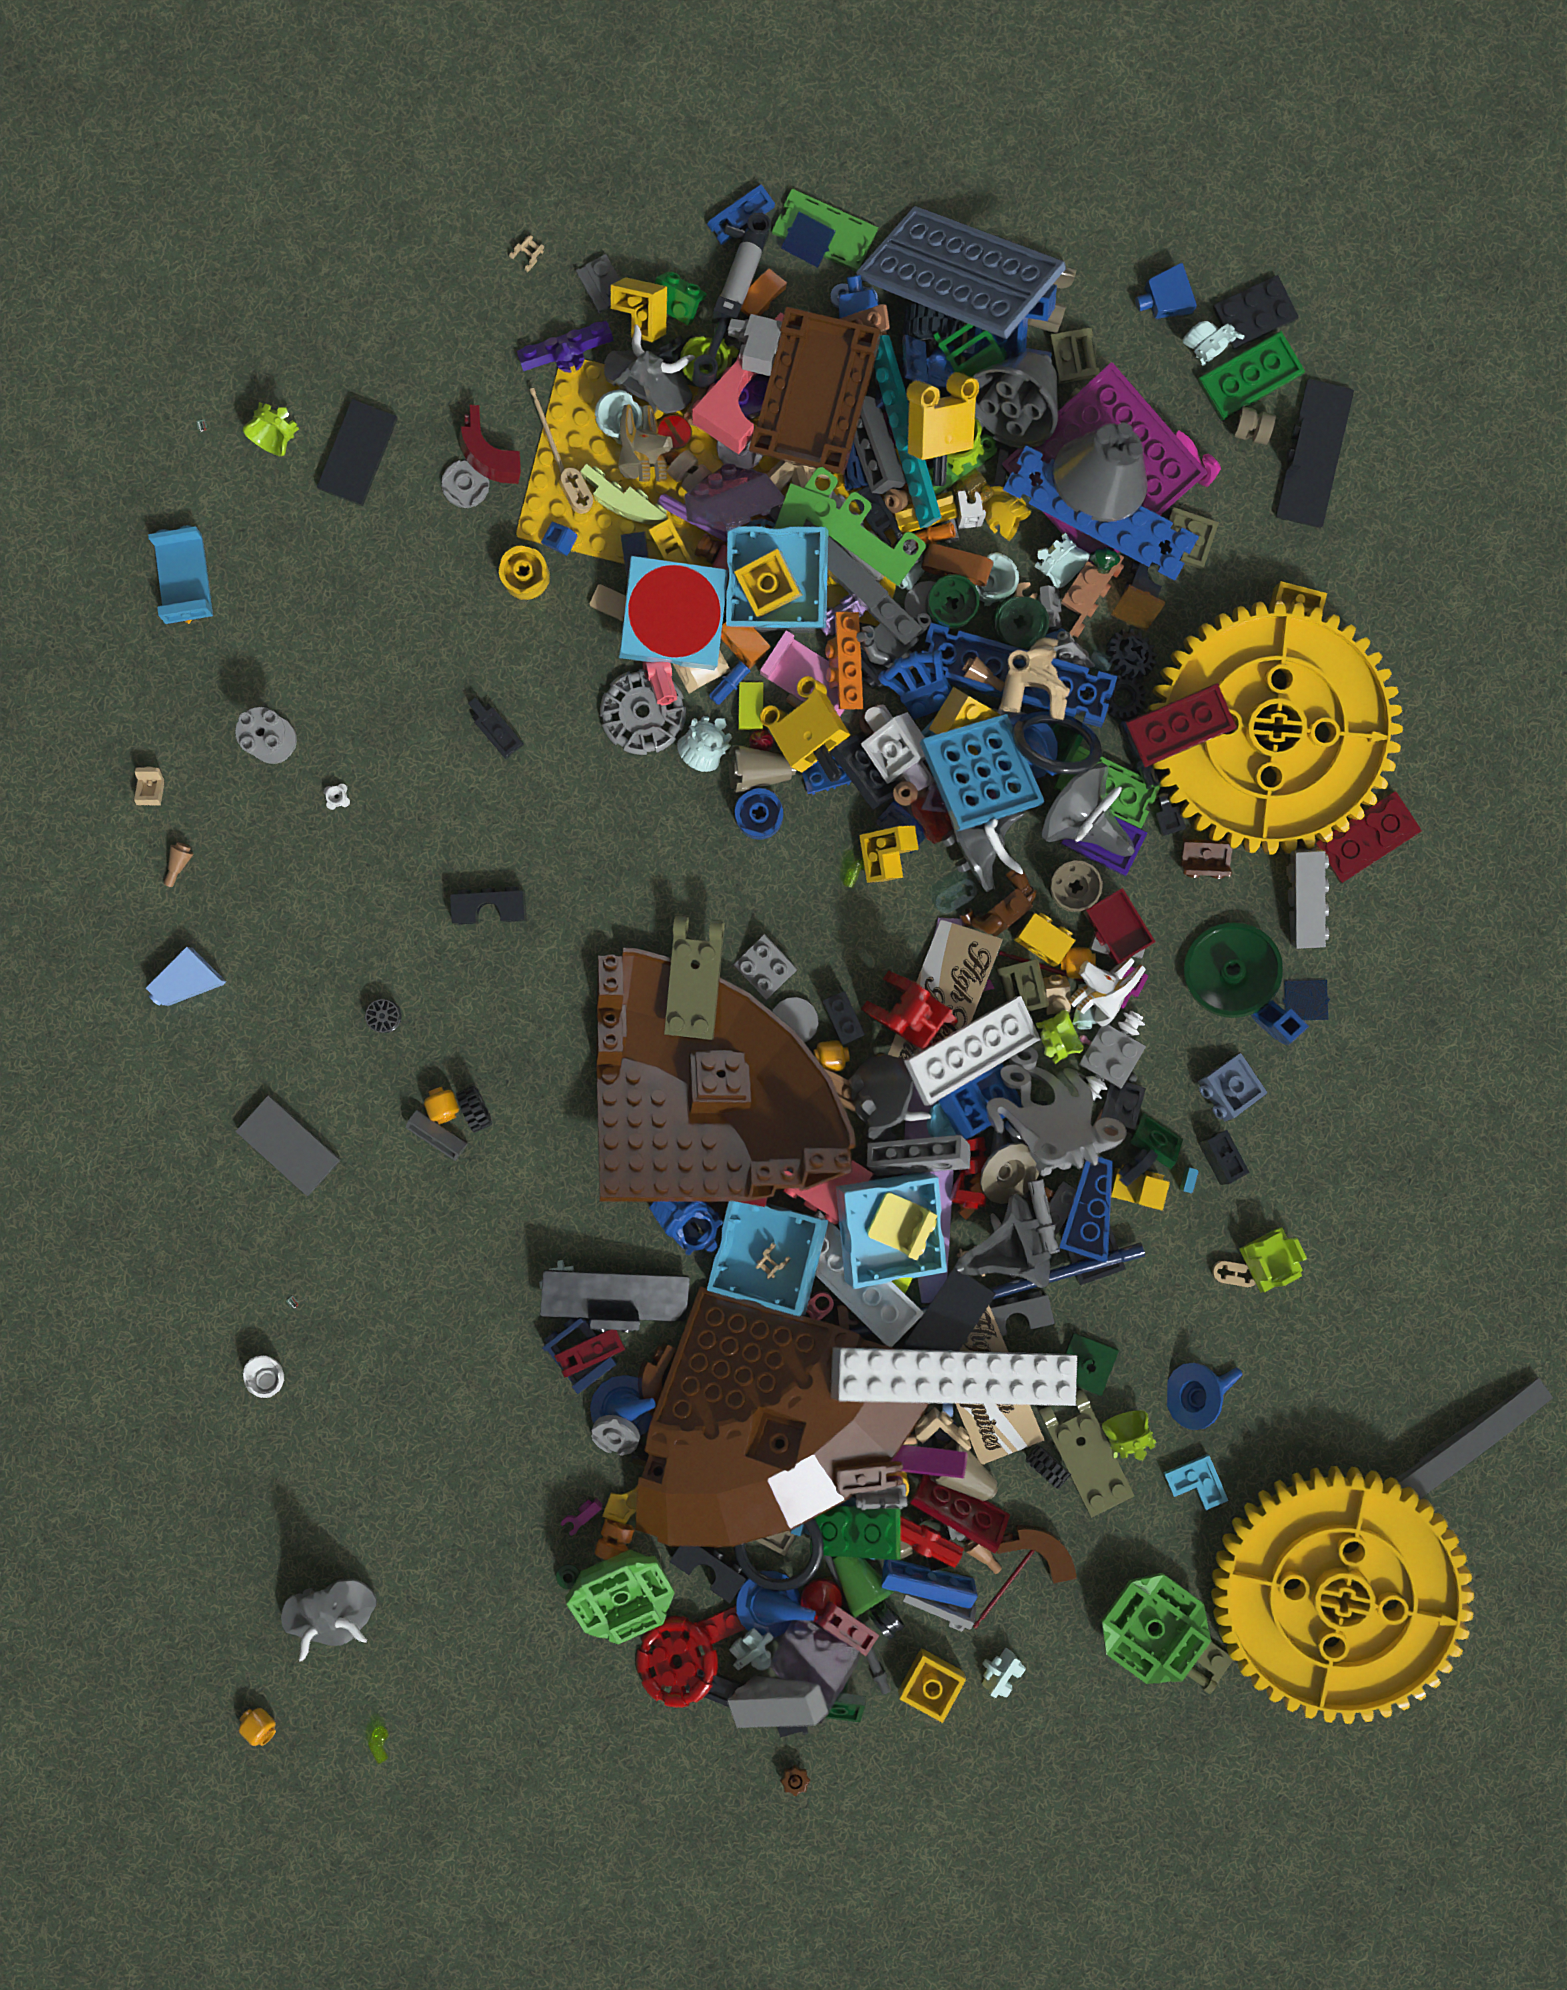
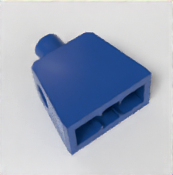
M1183 263L1148 280L1145 286L1146 294L1135 298L1138 311L1151 308L1155 319L1191 314L1197 306Z
M861 275L847 277L849 291L839 294V319L879 305L874 288H863Z

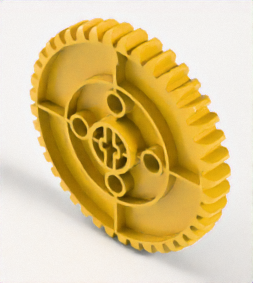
M1281 600L1273 602L1269 612L1263 602H1256L1252 605L1250 615L1243 606H1239L1233 610V622L1229 616L1222 613L1215 618L1216 629L1207 623L1199 627L1198 631L1201 640L1193 636H1188L1184 639V646L1189 653L1174 651L1171 654V659L1177 666V669L1172 667L1163 668L1160 674L1169 683L1168 685H1158L1153 688V693L1163 699L1162 703L1148 706V711L1151 712L1218 683L1237 728L1231 730L1227 735L1222 734L1154 763L1152 767L1154 769H1165L1167 773L1159 779L1160 787L1172 785L1174 787V790L1169 794L1168 801L1170 803L1184 801L1185 804L1182 806L1180 814L1182 818H1188L1197 814L1193 825L1196 831H1202L1209 825H1212L1209 834L1211 840L1218 841L1227 833L1226 841L1229 842L1230 848H1237L1244 839L1245 851L1249 853H1255L1262 841L1263 850L1269 855L1276 853L1279 842L1282 850L1289 854L1296 850L1297 840L1301 846L1312 849L1315 846V835L1321 841L1329 842L1333 839L1331 827L1339 832L1348 831L1349 822L1346 817L1361 820L1364 817V811L1360 804L1375 805L1377 803L1376 796L1371 792L1372 788L1386 789L1388 786V782L1380 774L1381 771L1395 770L1396 765L1393 761L1387 759V754L1400 752L1401 746L1396 742L1390 741L1391 735L1399 734L1403 731L1402 725L1391 723V717L1402 713V707L1399 705H1389L1388 700L1398 694L1397 687L1384 686L1383 682L1392 673L1390 669L1377 671L1375 666L1381 661L1382 655L1380 652L1370 655L1365 653L1370 644V640L1367 637L1353 641L1352 638L1356 627L1352 624L1340 630L1337 629L1340 623L1338 615L1333 614L1322 622V609L1316 606L1310 609L1304 616V606L1301 602L1292 604L1286 613V607ZM1275 670L1282 671L1286 676L1287 682L1282 690L1276 689L1271 683V676ZM1270 705V712H1278L1283 709L1288 713L1292 721H1288L1287 715L1282 713L1265 715L1263 718H1256V716L1263 708ZM1274 723V726L1293 727V733L1280 732L1273 734V731L1254 730V724L1267 725ZM1319 723H1324L1329 728V738L1324 743L1318 741L1315 737V728ZM1255 736H1261L1260 741L1267 744L1283 742L1285 738L1291 740L1283 749L1277 751L1278 745H1268L1265 749L1258 743ZM1266 767H1271L1276 773L1275 783L1270 787H1266L1260 777L1261 772Z
M1331 1466L1328 1478H1323L1318 1468H1313L1310 1471L1309 1481H1304L1299 1473L1292 1474L1293 1486L1289 1488L1281 1480L1274 1483L1276 1495L1271 1496L1268 1492L1262 1490L1258 1493L1262 1503L1259 1508L1251 1503H1247L1244 1506L1248 1516L1247 1521L1237 1517L1233 1519L1232 1524L1237 1535L1225 1534L1222 1540L1228 1551H1218L1215 1557L1221 1568L1212 1572L1213 1582L1218 1586L1212 1589L1211 1592L1212 1600L1217 1605L1213 1613L1216 1622L1221 1625L1219 1627L1221 1640L1224 1643H1228V1655L1232 1660H1238V1668L1242 1675L1251 1676L1255 1689L1264 1690L1266 1688L1268 1698L1272 1702H1278L1283 1698L1286 1709L1291 1712L1297 1710L1301 1705L1307 1718L1312 1719L1316 1716L1318 1710H1321L1325 1722L1332 1723L1336 1713H1341L1345 1723H1352L1355 1713L1360 1712L1364 1721L1369 1722L1373 1719V1710L1379 1709L1386 1718L1392 1714L1391 1704L1396 1703L1402 1710L1410 1708L1407 1699L1409 1695L1412 1694L1419 1700L1424 1699L1426 1694L1422 1686L1427 1683L1431 1687L1437 1688L1441 1683L1436 1672L1440 1670L1444 1673H1450L1453 1667L1447 1656L1459 1657L1463 1651L1455 1639H1467L1470 1633L1462 1621H1469L1473 1618V1611L1466 1604L1474 1599V1592L1467 1585L1472 1580V1574L1464 1565L1467 1557L1464 1551L1457 1546L1459 1543L1458 1537L1453 1530L1446 1529L1448 1526L1447 1521L1442 1514L1434 1513V1507L1427 1499L1418 1500L1417 1493L1411 1487L1401 1490V1486L1395 1478L1390 1477L1382 1483V1479L1376 1471H1370L1366 1475L1365 1480H1363V1476L1357 1467H1351L1348 1470L1347 1476L1343 1477L1338 1466ZM1351 1541L1359 1542V1547L1356 1551L1352 1553L1343 1552V1548L1347 1543ZM1290 1579L1301 1580L1300 1585L1295 1589L1289 1590L1284 1588L1285 1583ZM1391 1599L1399 1601L1394 1609H1382L1384 1604ZM1330 1637L1340 1638L1339 1642L1332 1647L1323 1645L1325 1640Z

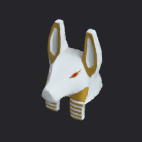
M1131 957L1114 966L1109 972L1085 961L1079 968V974L1084 979L1086 986L1079 988L1068 1002L1075 1007L1086 997L1078 1005V1011L1084 1014L1094 1005L1096 1007L1094 1021L1100 1026H1105L1115 1018L1125 996L1137 984L1146 969L1139 965L1128 976L1122 978L1134 963Z

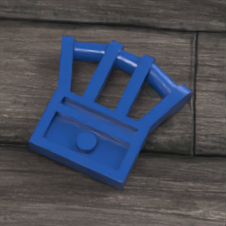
M934 650V653H918L915 651L910 653V656L903 659L900 657L895 659L893 665L886 671L878 674V679L883 685L889 686L900 695L902 703L907 707L913 720L940 710L952 690L943 673L941 650ZM924 663H934L936 677H931ZM908 667H916L923 682L917 684ZM898 672L901 673L907 683V688L894 678Z

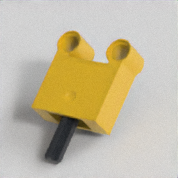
M959 372L953 373L947 380V390L951 393L949 397L939 399L938 389L920 380L913 381L907 389V398L909 399L908 454L921 460L933 458L932 484L934 486H945L947 454L973 449L975 401L979 390V383L976 379Z
M805 676L799 680L797 692L807 700L790 714L775 706H767L761 711L760 721L769 728L790 767L804 772L818 761L831 782L838 781L841 778L842 772L829 751L849 737L850 733L829 700L826 686L813 677Z

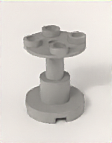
M256 707L239 716L235 730L236 739L241 748L265 763L277 764L285 761L295 750L297 744L295 729L288 721L279 717L274 711L264 707Z

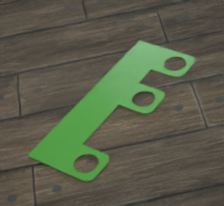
M819 467L815 470L804 488L829 497L838 480L829 471ZM821 474L827 475L831 482L830 487L824 491L819 490L815 485V479ZM857 492L849 495L840 510L835 508L829 523H822L806 517L815 526L826 527L830 537L897 586L903 581L926 547L923 540L912 532H906L893 550L863 528L860 524L870 511L871 503ZM854 499H859L864 504V511L860 515H853L849 511V504ZM819 501L815 505V513L818 516L825 517L829 514L830 505L826 501ZM908 539L915 540L919 546L918 551L913 555H908L903 550V544Z
M790 483L774 529L803 527L806 517L822 523H829L836 508V501ZM819 501H826L830 505V512L825 517H820L815 513V505Z

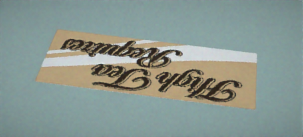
M940 920L916 983L927 990L931 997L950 1008L958 1023L953 1027L949 1023L944 1022L930 1042L932 1044L971 1023L1003 939ZM896 1034L888 1055L907 1060L922 1050Z
M990 1306L987 1307L959 1351H973L972 1345H977L978 1351L1008 1352ZM955 1403L966 1431L970 1435V1441L977 1458L982 1465L1044 1441L1030 1405Z

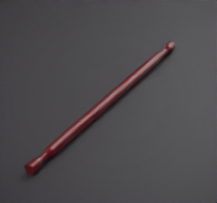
M1003 951L999 952L1000 956H1006L1022 963L1031 961ZM1039 963L1040 969L1068 977L1065 971ZM1075 979L1085 983L1084 979Z
M1034 1550L1029 1551L980 1615L978 1621L974 1623L973 1627L975 1629L1035 1552Z

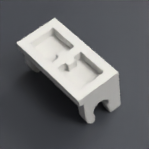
M965 491L957 493L955 505L958 513L956 518L958 529L982 526L986 512L982 509L981 496L978 492H975L974 498L976 502L974 504L967 502Z

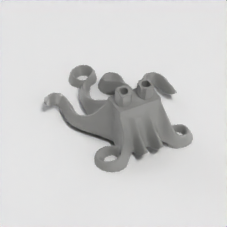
M1029 1046L1008 1058L1010 1065L1001 1069V1078L1007 1087L1021 1089L1022 1108H1018L1007 1099L994 1098L987 1105L988 1120L995 1130L1000 1133L1004 1127L999 1114H1003L1009 1119L1031 1150V1157L1036 1162V1169L1042 1176L1051 1174L1052 1169L1057 1167L1065 1170L1071 1168L1073 1164L1078 1168H1082L1083 1159L1097 1165V1153L1111 1149L1123 1141L1126 1136V1129L1122 1123L1113 1118H1102L1093 1127L1091 1126L1093 1094L1089 1086L1082 1080L1086 1078L1085 1075L1077 1070L1064 1068L1063 1074L1065 1078L1074 1086L1079 1094L1078 1097H1073L1065 1085L1054 1075L1036 1067L1038 1053L1033 1047ZM1017 1055H1024L1030 1059L1022 1060ZM1010 1076L1018 1078L1021 1082L1013 1081ZM1031 1077L1043 1081L1053 1090L1055 1094L1053 1104L1042 1106L1030 1100ZM1108 1127L1113 1128L1118 1134L1110 1136L1104 1130Z

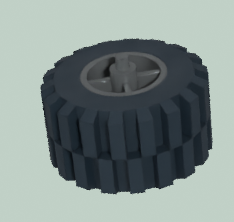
M916 303L908 306L905 310L903 337L907 335L926 342V352H933L939 346L933 336L935 333L938 332L942 340L964 327V322ZM963 334L946 345H954V349H957L962 345Z

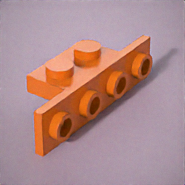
M835 612L836 637L828 640L825 648L826 657L829 658L826 678L830 682V689H838L839 709H863L860 642L856 638L857 634L860 633L859 612Z

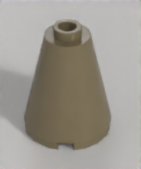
M732 745L730 748L729 756L734 757L732 764L729 763V781L731 789H734V794L791 780L792 775L796 773V769L790 767L783 754L740 745Z
M954 1439L949 1440L941 1448L943 1450L967 1452L965 1477L962 1479L929 1475V1478L934 1483L982 1501L992 1499L998 1490L997 1480L971 1451H967Z

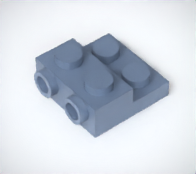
M1241 1053L1235 1055L1198 1081L1201 1095L1206 1099H1210L1214 1105L1213 1113L1219 1119H1223L1224 1122L1235 1118L1267 1094V1091Z

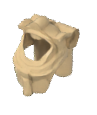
M1041 638L1031 646L1028 652L1017 650L1010 655L1008 659L1009 672L1006 676L1000 710L1020 713L1024 688L1029 686L1046 690L1050 696L1051 718L1064 719L1067 704L1065 697L1068 696L1070 689L1065 687L1063 682L1058 679L1057 671L1051 664L1053 658H1056L1057 652L1054 650V647L1058 645V639ZM1017 659H1021L1025 662L1026 666L1022 669H1017L1012 663Z

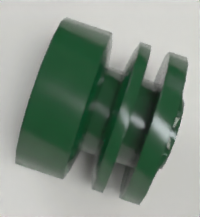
M947 575L940 578L929 590L925 600V611L930 616L931 622L948 627L949 630H956L965 626L976 614L979 607V594L976 586L968 578L961 575ZM947 599L956 602L954 609L945 606L948 602Z

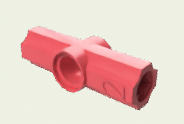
M643 661V669L648 671V673L644 674L646 680L651 683L656 703L663 706L676 701L677 693L671 677V663Z

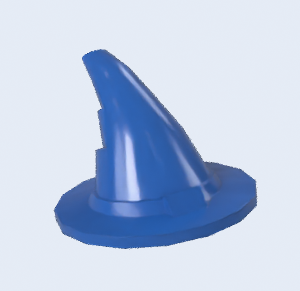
M1019 714L1009 718L1012 727L1021 717L1027 714ZM1038 723L1027 727L1024 732V738L1028 745L1037 753L1056 760L1057 740L1047 723ZM994 740V749H999L998 742ZM1027 760L1035 779L1044 776L1047 772L1051 776L1057 774L1042 769ZM998 761V765L1004 771H1008V765L1004 761Z
M1196 1362L1183 1364L1175 1369L1167 1384V1407L1172 1418L1182 1427L1190 1430L1205 1429L1213 1424L1221 1413L1223 1395L1242 1376L1241 1370L1236 1367L1218 1377L1207 1366Z
M628 1375L617 1376L602 1383L593 1394L590 1405L591 1417L594 1423L597 1419L606 1415L625 1418L636 1426L641 1436L650 1428L652 1416L647 1411L655 1408L656 1404L653 1398L640 1399L638 1378Z
M774 1570L760 1571L763 1575L774 1579L789 1578L787 1575ZM748 1578L739 1589L736 1597V1613L740 1623L748 1631L755 1628L761 1636L769 1632L773 1637H777L787 1632L797 1620L813 1621L815 1619L816 1613L814 1610L801 1606V1596L797 1588L788 1591H773L760 1587Z

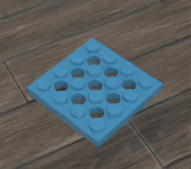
M1007 714L927 737L919 742L957 832L993 819H999L1040 806L1045 802L1027 759L1019 753L1014 745L1012 738L1013 727ZM989 739L996 740L999 744V749L992 748L989 744ZM968 745L976 747L978 755H972L968 751ZM946 752H953L957 757V761H950L947 758ZM998 761H1004L1008 765V771L1001 770L998 766ZM977 767L984 768L987 772V777H981L977 772ZM956 774H962L966 778V784L959 783L956 779ZM1007 784H1015L1018 792L1012 793L1008 789ZM987 789H991L996 793V800L990 799L987 796ZM965 796L974 798L976 805H968L965 801Z

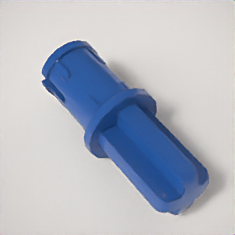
M739 661L726 677H722L723 680L710 693L709 697L718 705L721 704L734 689H738L736 686L751 672L750 669Z

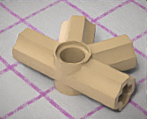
M780 460L764 476V479L779 492L791 480L792 484L804 488L816 468ZM821 474L817 476L829 480L827 475Z

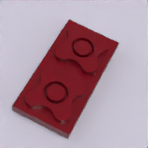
M1218 683L1126 722L1144 768L1237 728Z
M1394 791L1365 810L1364 817L1361 820L1351 819L1348 821V831L1339 832L1334 830L1331 841L1323 842L1319 840L1315 843V846L1324 850L1325 854L1328 855L1329 867L1341 884L1422 832L1398 793Z
M921 1474L910 1502L995 1554L999 1550L1010 1514L990 1502L982 1501L934 1483L928 1474Z

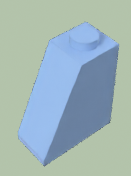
M186 947L146 989L151 993L149 995L150 999L157 1005L170 1006L222 986L226 981L193 948Z

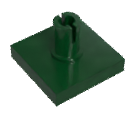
M1144 1112L1137 1120L1130 1143L1140 1149L1138 1153L1142 1149L1147 1151L1151 1148L1158 1154L1156 1160L1170 1170L1176 1164L1183 1138Z
M1073 1332L1065 1354L1077 1356L1076 1386L1102 1396L1119 1350Z
M835 1675L833 1677V1692L821 1691L828 1713L823 1718L861 1722L866 1696L847 1694L849 1677L843 1675L840 1687L841 1675Z

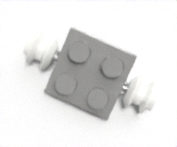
M1130 1011L1129 1014L1123 1013L1126 1017L1125 1021L1118 1022L1120 1029L1123 1030L1121 1032L1108 1024L1101 1026L1079 1065L1096 1074L1095 1077H1086L1087 1085L1093 1094V1101L1096 1098L1102 1099L1099 1095L1100 1091L1107 1090L1103 1082L1104 1079L1122 1089L1146 1048L1143 1044L1130 1038V1035H1139L1137 1031L1139 1025H1145L1142 1022L1143 1017L1133 1011Z

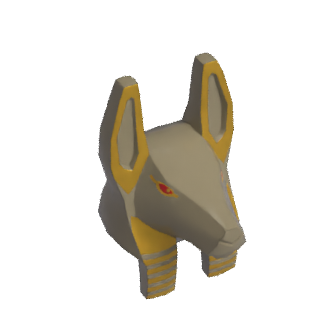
M624 405L620 421L622 441L618 465L620 472L625 478L635 479L639 477V481L645 482L650 481V467H655L656 481H666L667 464L662 454L669 452L673 448L671 437L658 434L657 421L651 405H645L643 408L642 429H636L631 405Z

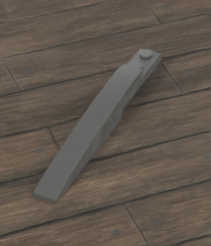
M751 468L735 483V486L776 524L785 496ZM807 519L803 527H817ZM828 536L827 575L833 581L839 583L906 647L922 631V627L888 595V592Z
M1535 1378L1421 1457L1417 1464L1396 1477L1395 1479L1399 1482L1401 1490L1411 1487L1417 1493L1418 1499H1420L1497 1443L1549 1402L1553 1397L1540 1378Z

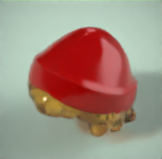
M831 1576L817 1578L804 1585L800 1590L802 1596L798 1602L801 1606L815 1611L816 1615L813 1622L817 1620L819 1615L822 1617L827 1609L825 1606L828 1601H831L839 1608L844 1605L841 1590Z

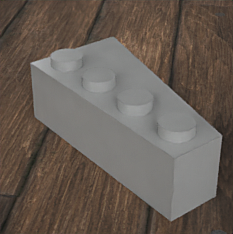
M1297 846L1296 850L1290 853L1291 864L1286 866L1289 882L1292 883V887L1288 890V902L1290 907H1294V911H1289L1291 945L1296 949L1326 947L1325 940L1329 939L1328 926H1325V916L1329 915L1328 902H1325V893L1329 891V882L1325 878V869L1329 866V858L1325 851L1317 846H1314L1312 849Z
M753 1676L745 1685L736 1689L735 1694L727 1700L737 1728L816 1725L828 1713L818 1684Z

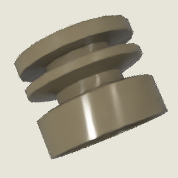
M1074 860L1064 863L1055 871L1050 883V892L1052 899L1060 908L1070 912H1080L1090 908L1098 901L1102 893L1103 883L1099 872L1094 866L1085 861ZM1075 880L1079 881V886L1082 887V890H1078L1076 894L1072 893V888L1069 887V883L1073 884Z

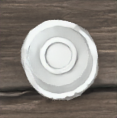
M264 1355L254 1357V1359L248 1361L244 1367L243 1378L250 1393L258 1397L268 1398L281 1389L284 1382V1373L278 1361Z

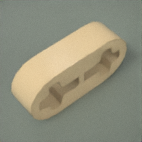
M575 468L565 469L560 476V486L571 508L580 514L587 513L593 504L592 494L578 470ZM568 475L570 478H576L574 482L575 489L571 482H565ZM577 493H579L582 500L587 499L585 506L581 503H576L578 501Z
M1218 1261L1212 1267V1275L1219 1282L1243 1287H1252L1256 1284L1254 1279H1248V1282H1245L1244 1278L1237 1276L1238 1272L1246 1273L1247 1269H1249L1247 1264ZM1223 1265H1226V1269L1233 1271V1275H1225L1224 1278H1221V1274L1217 1273V1270L1222 1269Z

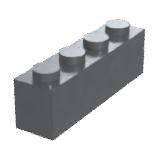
M865 396L854 437V444L871 492L886 494L890 489H900L907 484L882 411L876 407V398Z

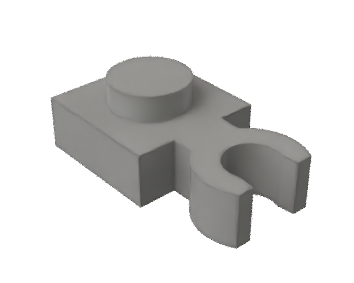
M1049 585L1040 587L1039 604L1042 611L1046 613L1045 627L1051 628V630L1059 629L1062 626L1059 612H1061L1059 588Z

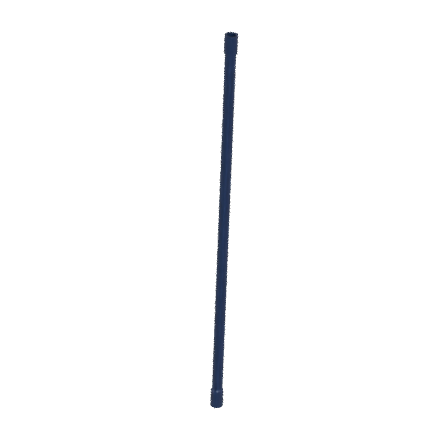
M1140 1242L1108 1253L1107 1263L1090 1258L1050 1270L1049 1283L1116 1263L1144 1257L1143 1246ZM1021 1278L989 1289L996 1293L993 1299H997L1038 1286L1026 1278ZM929 1306L922 1307L919 1309L923 1311L926 1310ZM866 1324L849 1329V1331L859 1334L862 1338L875 1334Z

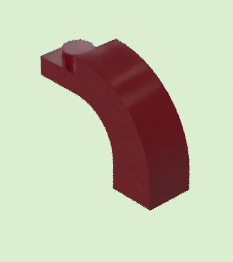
M470 405L468 414H464V427L461 426L459 435L460 447L464 457L484 477L496 482L518 484L521 474L520 451L500 450L488 444L483 438L480 429L479 405Z

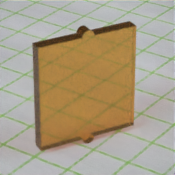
M1129 585L1111 615L1125 621L1128 625L1132 624L1147 631L1165 605V601L1150 595L1148 591L1144 592Z

